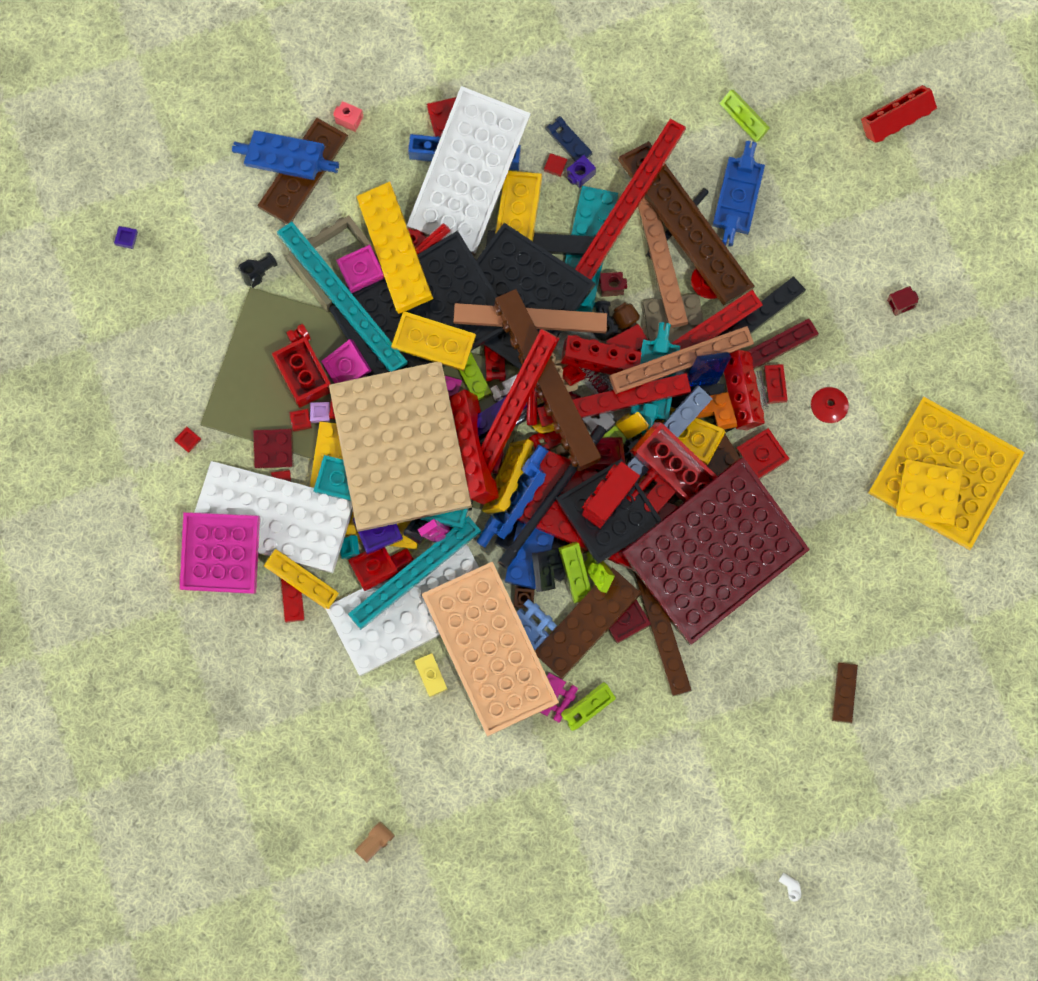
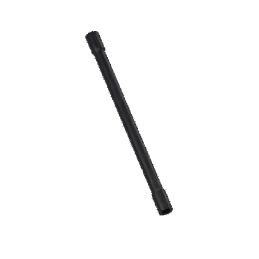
M597 425L590 434L595 446L607 432L601 425ZM570 463L514 542L498 560L502 567L506 569L509 567L523 544L577 472V467H573Z

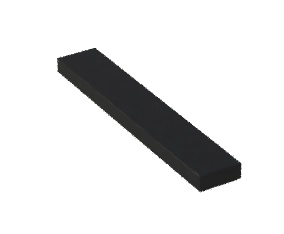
M488 230L486 246L494 237L496 231ZM534 233L533 242L551 254L583 256L595 237Z

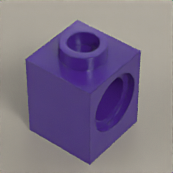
M585 155L567 168L568 181L572 185L576 184L579 188L596 175V167ZM577 171H583L584 174H583V175H578V174H576V172H577Z

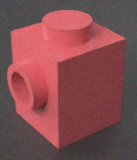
M342 101L340 107H336L333 116L335 117L336 124L356 132L363 119V111Z

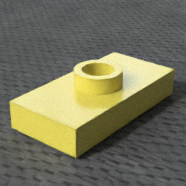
M432 653L414 661L429 697L448 690Z

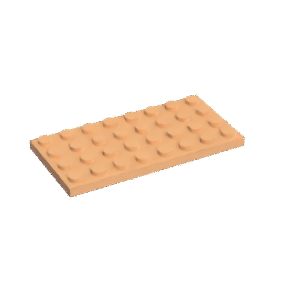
M493 561L422 593L423 599L487 737L559 704Z

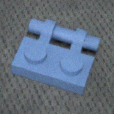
M528 599L524 605L529 610L525 612L521 608L517 611V614L534 650H536L549 636L544 630L547 626L553 631L557 625L552 621L553 618L550 615H546L539 609L540 606L537 603L534 604ZM535 615L542 622L537 624L531 617Z

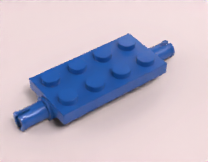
M254 130L250 144L234 141L233 145L236 146H232L233 153L246 155L244 165L247 167L314 180L316 173L322 170L336 174L338 172L336 169H339V162L323 158L325 148L323 143Z
M746 141L743 155L740 158L729 157L712 226L725 229L722 240L725 246L727 239H729L728 246H733L736 232L749 235L765 168L764 164H759L754 159L757 147L756 142H752V146L749 148L751 141Z
M538 445L532 456L527 459L522 467L523 474L518 479V487L512 493L508 509L503 512L494 513L484 525L485 528L476 540L479 545L486 548L494 534L505 539L513 530L516 520L523 515L527 503L531 502L534 498L537 488L544 483L546 474L540 468V464L549 451L542 445Z

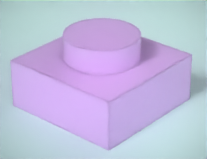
M310 403L311 423H330V403Z

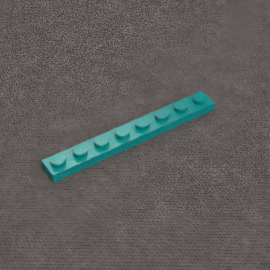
M468 516L463 530L453 528L446 534L444 539L433 544L348 613L349 617L362 630L480 534L481 530Z

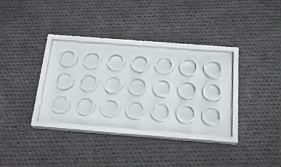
M461 86L407 226L430 235L442 223H445L450 228V232L444 238L458 230L469 250L476 253L531 113Z
M211 461L194 513L260 516L259 554L270 556L277 549L297 564L334 573L353 507L351 501L331 497L326 494L314 493V488Z
M467 544L362 630L349 617L348 613L390 579L366 591L362 588L333 603L329 609H326L359 676L440 636L422 593L479 568Z

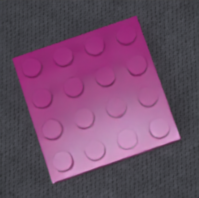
M183 512L180 590L256 594L260 516Z

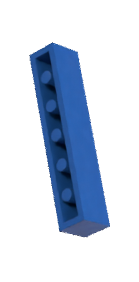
M410 134L409 159L432 162L441 137ZM518 145L509 170L519 171L521 145Z

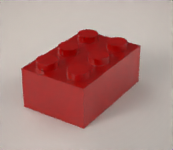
M306 337L272 353L273 359L299 408L330 393L329 385L331 383Z
M622 461L618 466L614 464L605 477L607 481L603 479L594 491L596 495L593 496L591 494L584 503L582 516L601 529L635 485L640 475Z

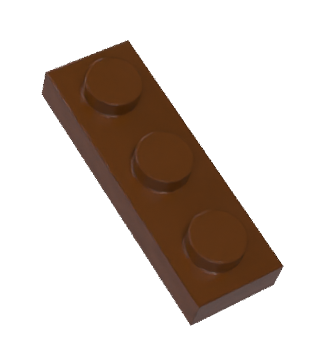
M840 662L837 664L832 721L852 724L858 665Z

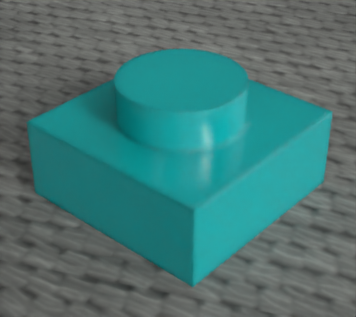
M351 535L344 538L340 550L341 559H349L360 555L357 536Z

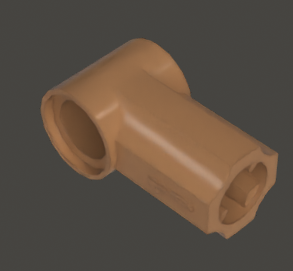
M379 822L369 832V836L355 850L366 863L381 848L386 847L389 840L391 841L395 837L382 822Z

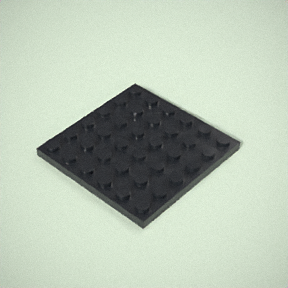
M506 223L502 224L476 260L498 297L517 289L526 308L577 311L596 285L595 282ZM546 330L556 337L562 332L560 330ZM504 331L483 344L518 369H521L522 364L518 357L520 354L517 349L512 347L509 332L506 333Z

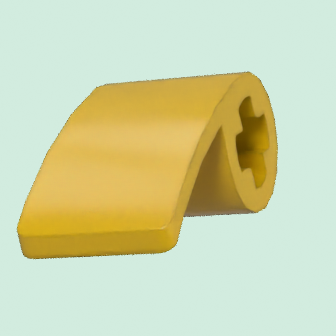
M639 412L631 416L628 413L615 423L627 439L649 427V424Z

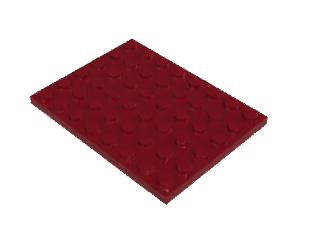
M741 457L621 553L688 644L692 645L810 549L744 457Z

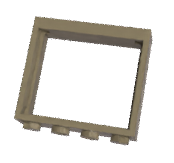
M349 215L345 218H339L331 227H325L317 236L307 239L314 248H317L346 228H349L363 247L371 245L378 260L375 248ZM289 251V264L326 312L330 311L329 308L335 304L325 295L293 253Z

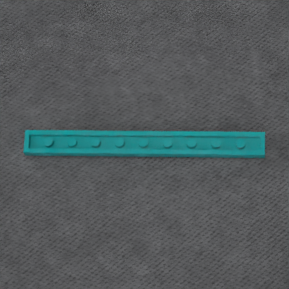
M291 221L278 230L277 235L389 372L400 370L407 365V360L398 350L391 348L392 342L296 225Z

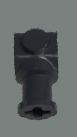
M267 252L258 261L248 259L238 265V270L245 285L254 288L262 282L265 271L271 267H276L278 264L274 256Z
M602 300L594 303L596 313H602V310L603 313H607V328L609 331L606 333H591V336L604 341L614 337V335H618L617 324H614L613 317L609 313L610 301Z

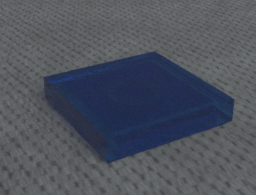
M729 352L697 356L687 376L690 388L718 384L731 359Z

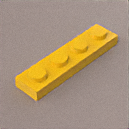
M277 549L272 552L264 564V567L323 608L329 609L339 594Z

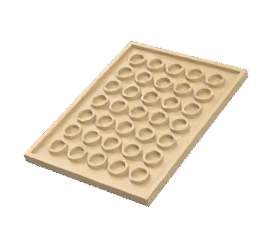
M433 362L329 385L358 532L472 507L441 362Z

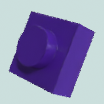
M119 226L114 241L115 246L133 249L138 231Z

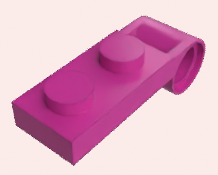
M433 519L418 529L422 537L438 542L446 537V534L452 530V527Z

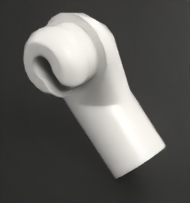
M783 873L779 882L787 886L789 899L796 902L802 895L800 883Z

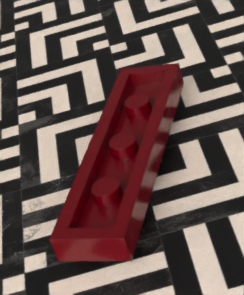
M810 318L747 350L752 356L754 370L817 337L819 333Z

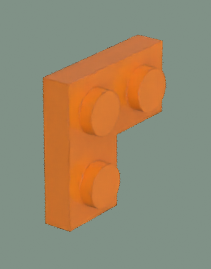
M728 392L711 395L712 400L696 417L703 418L714 415L717 427L722 429L737 427Z

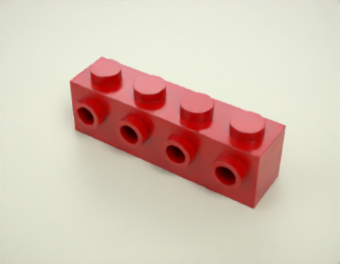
M921 85L863 117L861 122L867 139L875 143L881 142L885 137L899 132L903 127L914 124L921 117L930 115L932 111L937 109L932 89Z
M568 335L563 344L561 363L612 375L640 365L642 352L636 351L634 348L618 347L616 344L600 343L595 339L587 340L577 335Z
M737 350L721 357L728 394L737 421V427L735 428L750 430L765 424L764 411L761 406L760 393L756 382L757 378L754 373L753 359L750 352Z

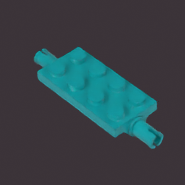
M660 322L657 338L654 341L643 340L640 364L680 350L681 346L673 345L668 340L671 324L666 323L665 330H663L664 322ZM676 373L670 374L659 379L676 376ZM672 397L631 407L630 415L639 412L649 424V430L656 419L667 420ZM646 429L642 431L640 434L645 435Z

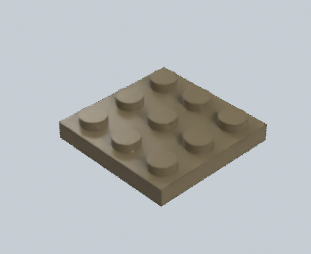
M698 294L681 296L688 325L670 328L668 338L670 343L703 322ZM662 299L643 301L649 341H654L657 338L660 322H664L663 330H665L666 323H668Z

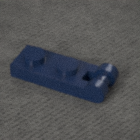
M561 116L557 117L552 125L549 124L545 127L546 131L575 162L583 155L586 158L592 155L593 152L574 133ZM561 128L563 131L558 134L556 130Z

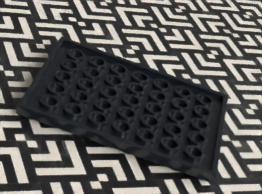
M458 230L418 254L433 299L405 312L476 334L471 351L504 332L503 327L454 324L455 303L494 306L495 298L498 297ZM384 278L354 292L352 295L393 343L402 313L398 314ZM335 305L331 306L329 310L346 339L354 341L372 370L368 373V376L389 372ZM399 351L407 360V365L401 369L433 363V361Z

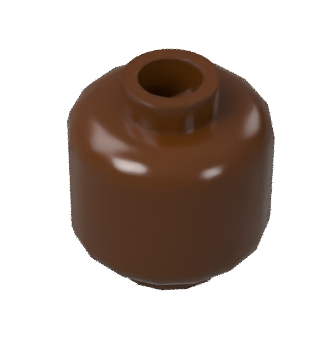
M624 302L613 310L612 317L621 330L632 328L637 325V321L640 319L639 313L631 303L626 304Z

